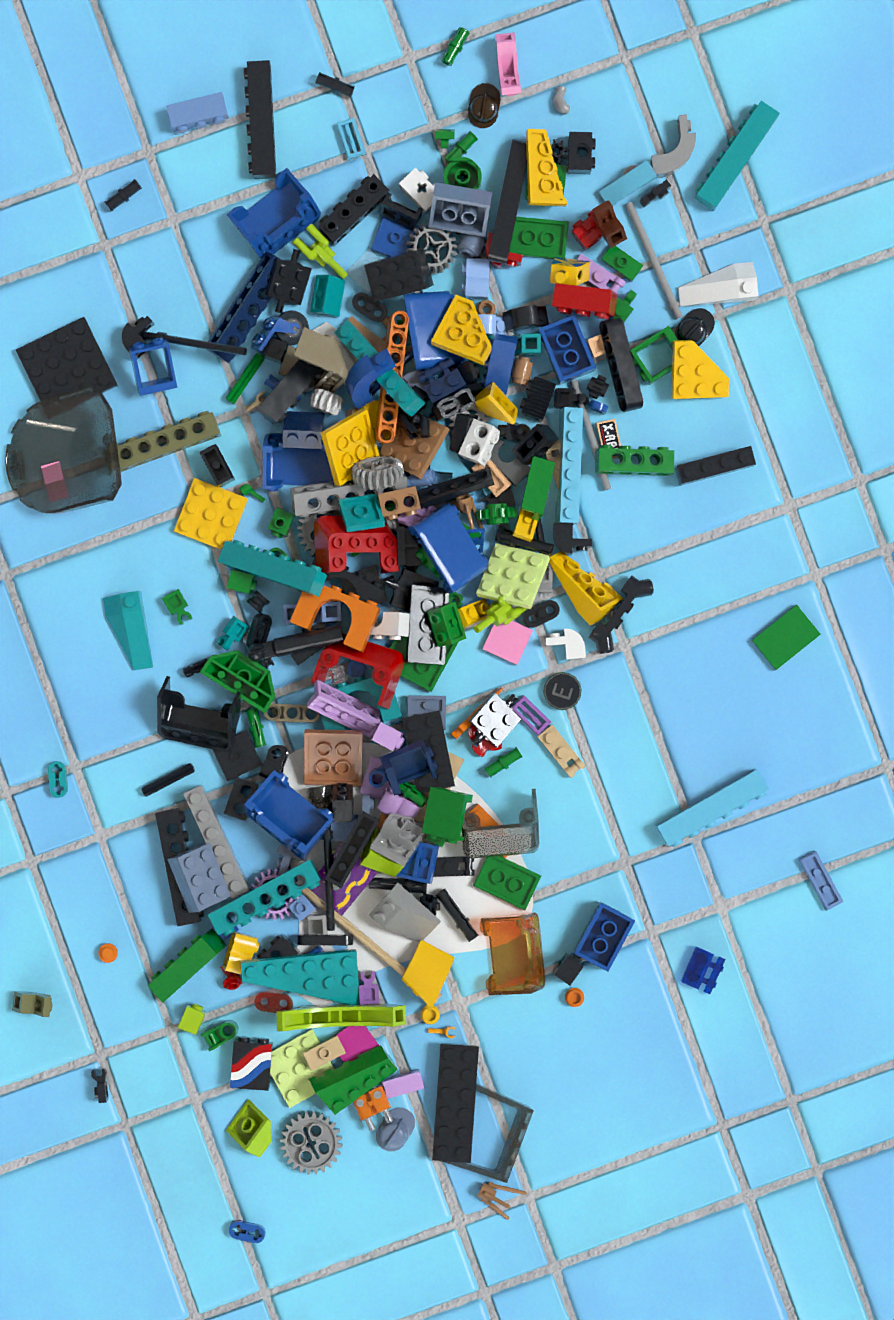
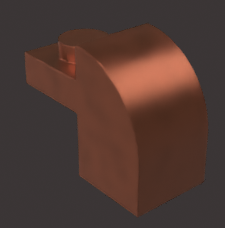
M609 200L592 209L593 220L610 248L627 239L624 227L617 219Z

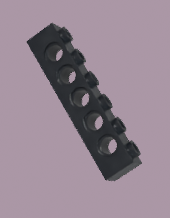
M180 808L156 812L155 816L177 927L201 922V917H204L203 910L189 913L188 909L183 907L184 899L168 862L169 858L189 850L186 843L189 841L188 831L184 830L183 827L185 822L184 812H180ZM171 823L176 824L178 827L176 834H171L168 831V826ZM174 842H178L182 847L179 853H175L172 850Z

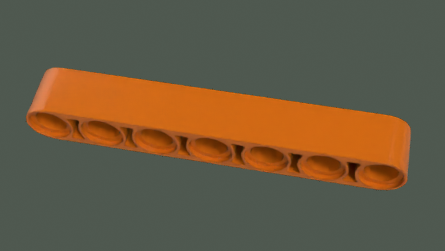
M397 311L391 314L388 320L385 349L387 348L390 354L397 355L398 362L393 369L402 378L409 317L404 311ZM398 315L402 318V325L395 323V316ZM393 335L400 337V344L393 343ZM380 386L375 439L379 444L383 445L392 442L395 438L399 405L394 399L392 402H388L385 398L387 392ZM385 411L391 414L390 421L384 420L383 413ZM382 430L389 433L387 441L381 438Z

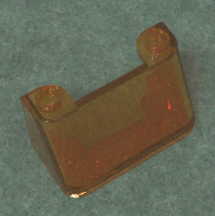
M530 912L481 918L480 931L484 936H489L493 974L486 980L488 994H531L543 989L545 986V971L538 914Z

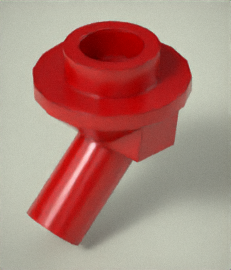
M222 965L220 968L227 977L223 980V987L229 990L237 989L242 984L240 975L225 971Z

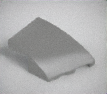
M391 813L385 820L379 835L373 841L370 849L405 866L425 833H422L423 822L414 821V817Z

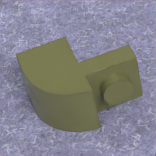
M14 991L12 1011L49 1017L53 1006L51 995Z

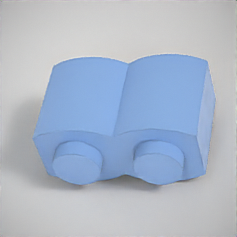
M467 258V262L463 263L462 275H466V282H462V294H465L466 299L488 300L490 263L488 259Z

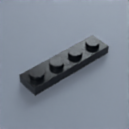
M487 467L418 490L417 494L420 507L423 509L495 484L490 468Z

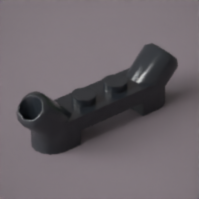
M631 575L621 589V592L626 597L608 623L604 625L598 622L588 638L596 643L599 654L613 652L614 644L611 631L613 628H619L623 622L621 619L622 615L625 612L628 614L633 608L634 604L631 602L635 598L652 596L654 589L650 579L638 580Z

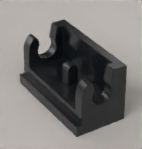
M388 193L381 203L379 215L413 231L422 216L421 212L423 209L419 207L417 212L392 201V194Z

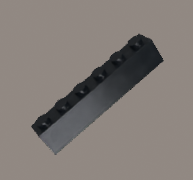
M270 60L247 61V67L244 68V79H248V86H245V98H249V105H246V117H250V124L246 125L247 136H251V143H247L248 155L252 156V162H248L249 174H252L254 179L276 178Z

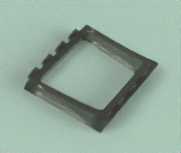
M476 1083V1091L517 1109L497 1167L490 1169L474 1163L442 1162L507 1183L534 1110L526 1104Z

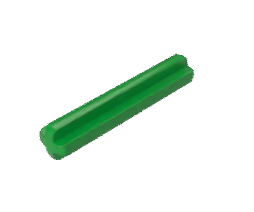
M256 353L226 396L227 401L235 404L263 363L264 357Z

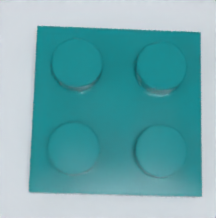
M376 494L338 499V506L346 532L385 527V520Z

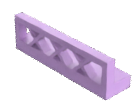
M316 680L314 683L315 694L308 700V708L355 731H363V735L369 738L376 732L381 723L380 710Z

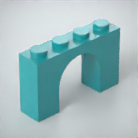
M365 676L354 679L355 683L348 685L347 682L336 685L337 690L348 695L355 691L368 692L373 695L377 703L384 687L376 684L372 677L366 679ZM395 693L389 709L379 706L383 722L402 717ZM321 714L325 730H346L345 725Z

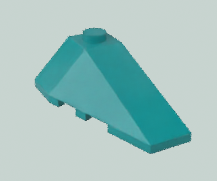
M134 591L103 598L106 618L134 671L153 668L142 593Z

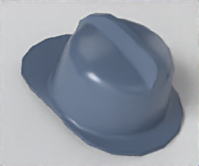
M405 1108L391 1110L390 1115L393 1121L387 1123L384 1119L376 1132V1140L382 1149L397 1151L404 1146L415 1127V1118Z

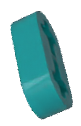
M60 761L52 762L48 767L49 790L52 796L60 798L68 792L67 769L65 764ZM56 764H58L59 768H62V771L59 772V778H57L56 772L52 771ZM57 780H59L60 787L64 788L60 795L57 791H54V787H57Z

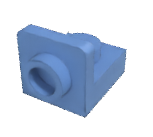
M301 895L289 906L300 921L316 909L315 905L305 895Z

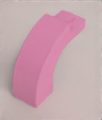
M515 33L495 34L500 91L502 95L507 96L521 94Z

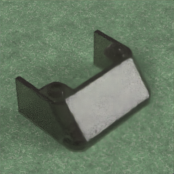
M536 789L531 790L532 807L523 809L519 814V824L481 827L478 815L475 813H465L461 836L464 837V841H462L464 855L468 858H483L536 852L540 844Z

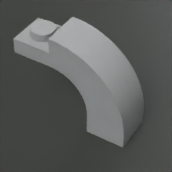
M687 114L679 115L677 119L678 146L670 153L651 156L650 163L658 176L657 178L670 176L679 171L688 162L693 152L696 133H688L691 132V121L687 120Z

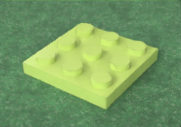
M496 543L488 561V569L484 571L477 589V596L498 601V597L503 595V600L506 603L531 609L550 561L549 555Z
M313 1028L272 1051L270 1074L289 1108L316 1094L309 1078L314 1076L318 1078L324 1075V1071L329 1069L335 1070L331 1061L313 1071L310 1070L302 1053L321 1044Z

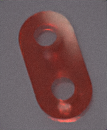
M263 991L257 994L254 1004L260 1011L276 1013V1011L292 1009L293 1000L288 994ZM267 998L268 1003L262 1004L261 999ZM286 1000L287 1006H281L280 1001Z

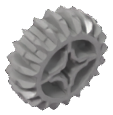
M429 223L426 229L422 224L420 225L421 231L415 228V235L410 234L409 238L412 241H407L406 245L412 248L407 249L406 252L417 250V242L423 236L425 243L424 251L430 247L429 245L437 247L434 251L435 253L433 251L425 252V255L435 262V264L428 263L429 269H432L433 275H436L437 269L440 273H443V266L449 269V263L455 262L451 256H457V252L452 251L457 249V244L451 243L456 238L448 237L451 235V231L445 233L442 229L428 227ZM429 234L437 235L442 240L434 241ZM446 246V257L443 261H440L439 250Z
M391 456L365 458L356 462L352 467L354 484L360 488L363 487V489H386L387 487L398 485L404 478L402 462Z

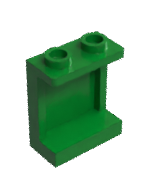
M430 787L422 833L428 834V838L432 839L446 838L445 842L457 844V841H464V837L461 836L466 805L467 803H472L473 795L441 787Z

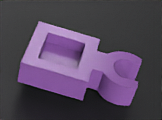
M374 970L371 971V978H366L364 971L361 972V979L364 981V984L359 985L360 1005L379 1004L378 984H373L375 979Z

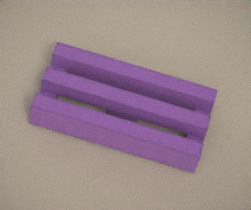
M524 695L512 707L513 712L537 735L551 723ZM525 701L545 721V723L542 724L521 703ZM518 706L541 727L539 730L516 709Z

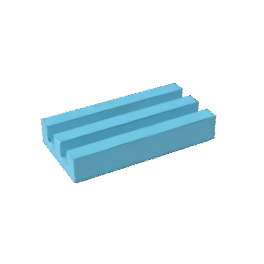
M355 118L336 123L348 161L352 160V158L366 155ZM350 123H352L361 149V151L357 152L348 125ZM345 125L353 154H350L341 126Z

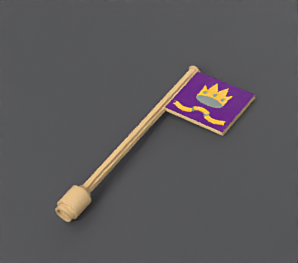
M342 843L338 847V849L333 853L332 864L335 861L344 843ZM359 857L342 888L333 884L334 920L403 976L406 969L342 916L378 873L376 870L360 865L361 857ZM324 864L319 870L322 880L318 881L320 885L312 890H309L307 887L302 890V893L326 912ZM439 993V995H438V997H437L435 1003H436V1002L438 1001V999L441 997V995H442L441 993Z

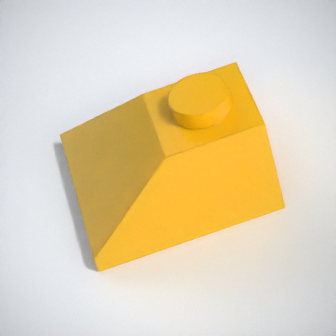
M491 382L475 396V406L481 413L484 412L489 417L512 425L516 422L518 408L494 382Z

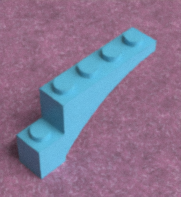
M445 421L437 422L446 426ZM447 433L428 468H433L434 473L452 475V477H448V480L470 472L461 462L457 453L449 450L451 441Z

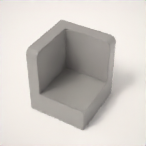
M327 914L307 916L309 935L328 934Z

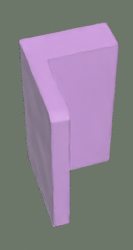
M419 1069L392 1076L382 1081L388 1099L425 1088Z

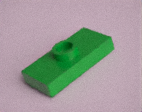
M617 246L609 248L601 259L631 282L644 266Z

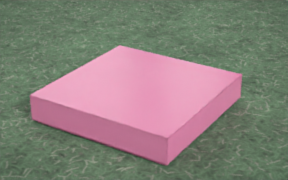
M514 621L508 625L503 623L499 626L493 625L483 650L518 665L533 630Z

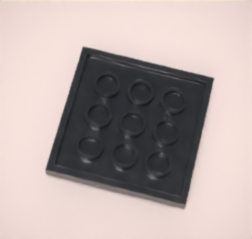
M85 317L16 349L49 419L118 386Z

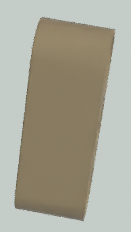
M271 704L269 709L271 707L278 709V715L275 718H271L268 715V710L264 713V716L270 721L307 723L318 721L321 715L317 712L316 718L310 720L306 716L307 711L310 709L307 705ZM290 708H295L298 712L294 719H290L287 715V711Z

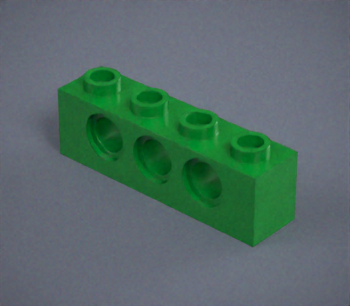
M601 445V448L595 451V474L671 476L674 474V450H668V447H657V450H650L648 446H640L638 449H631V446H620L619 449L612 448V445ZM613 455H616V456L619 457V459H620V463H619V464H615V463L612 461V456H613ZM631 456L638 458V465L631 462ZM650 456L657 459V465L650 463Z

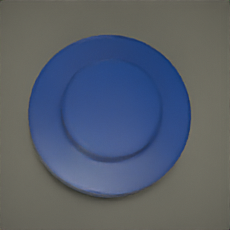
M350 660L347 664V672L354 678L361 677L366 671L364 663Z

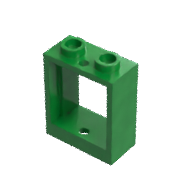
M669 326L630 350L634 365L641 371L639 373L641 379L644 382H648L649 385L671 372L672 364L652 377L637 353L664 337L673 350V341L678 339Z

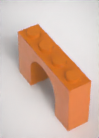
M323 585L319 597L302 591L291 617V623L310 630L319 609L325 603L330 601L343 602L349 607L352 614V623L343 644L364 652L381 611L377 607L378 603L368 599L366 602L359 600L360 596L351 592L348 595L341 593L342 589L331 585L330 588Z

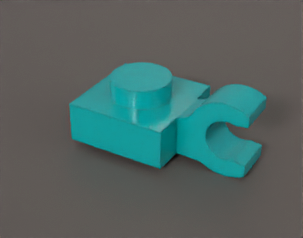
M233 615L223 629V632L226 634L220 636L216 643L228 651L234 640L237 642L241 640L249 626Z

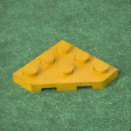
M455 295L431 340V345L484 365L492 351V346L487 338L484 326L478 316L474 302Z
M692 340L673 341L671 398L729 397V377Z

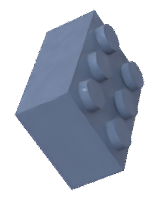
M435 182L428 227L485 237L493 192Z
M210 843L199 844L168 859L189 913L200 912L231 897Z

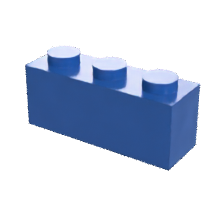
M495 333L494 339H490L492 346L491 356L487 358L484 367L488 368L487 375L483 374L481 386L487 387L491 382H494L505 395L507 394L518 337Z

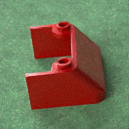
M342 633L343 639L345 640L347 635ZM367 642L364 652L346 646L343 643L325 647L319 656L311 680L312 684L316 680L325 683L329 668L335 667L340 656L374 667L372 673L373 681L378 685L384 686L378 705L387 709L390 708L405 663L404 655L401 652L371 642Z

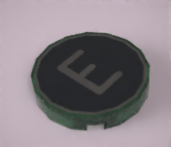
M559 672L549 677L543 690L547 703L557 710H567L575 706L581 698L582 692L577 678L565 672Z

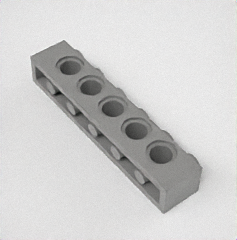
M403 474L402 482L398 485H393L386 492L408 488L406 475ZM353 479L341 486H337L334 481L292 487L290 488L292 510L295 516L306 517L312 513L325 514L331 510L340 511L338 499L346 498L349 492H353L351 497L364 496L365 491L368 489L358 487L354 484ZM383 488L379 490L372 489L371 493L367 495H378L386 492H383ZM330 495H335L332 500H327ZM311 498H316L313 503H308Z

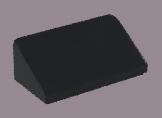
M456 414L449 450L459 453L473 419L478 420V415Z

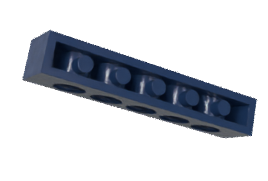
M269 252L264 253L208 342L238 347L245 342L247 334L256 325L258 317L266 309L267 303L271 299V297L265 295L269 282L268 275L272 271L275 258H278L276 255ZM208 350L217 358L227 363H230L236 356V354Z

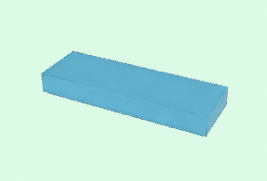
M646 160L600 190L599 193L605 202L609 200L612 206H614L658 176L649 161Z

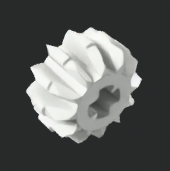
M315 389L314 393H312L310 405L321 412L335 416L338 415L343 406V399L332 392Z

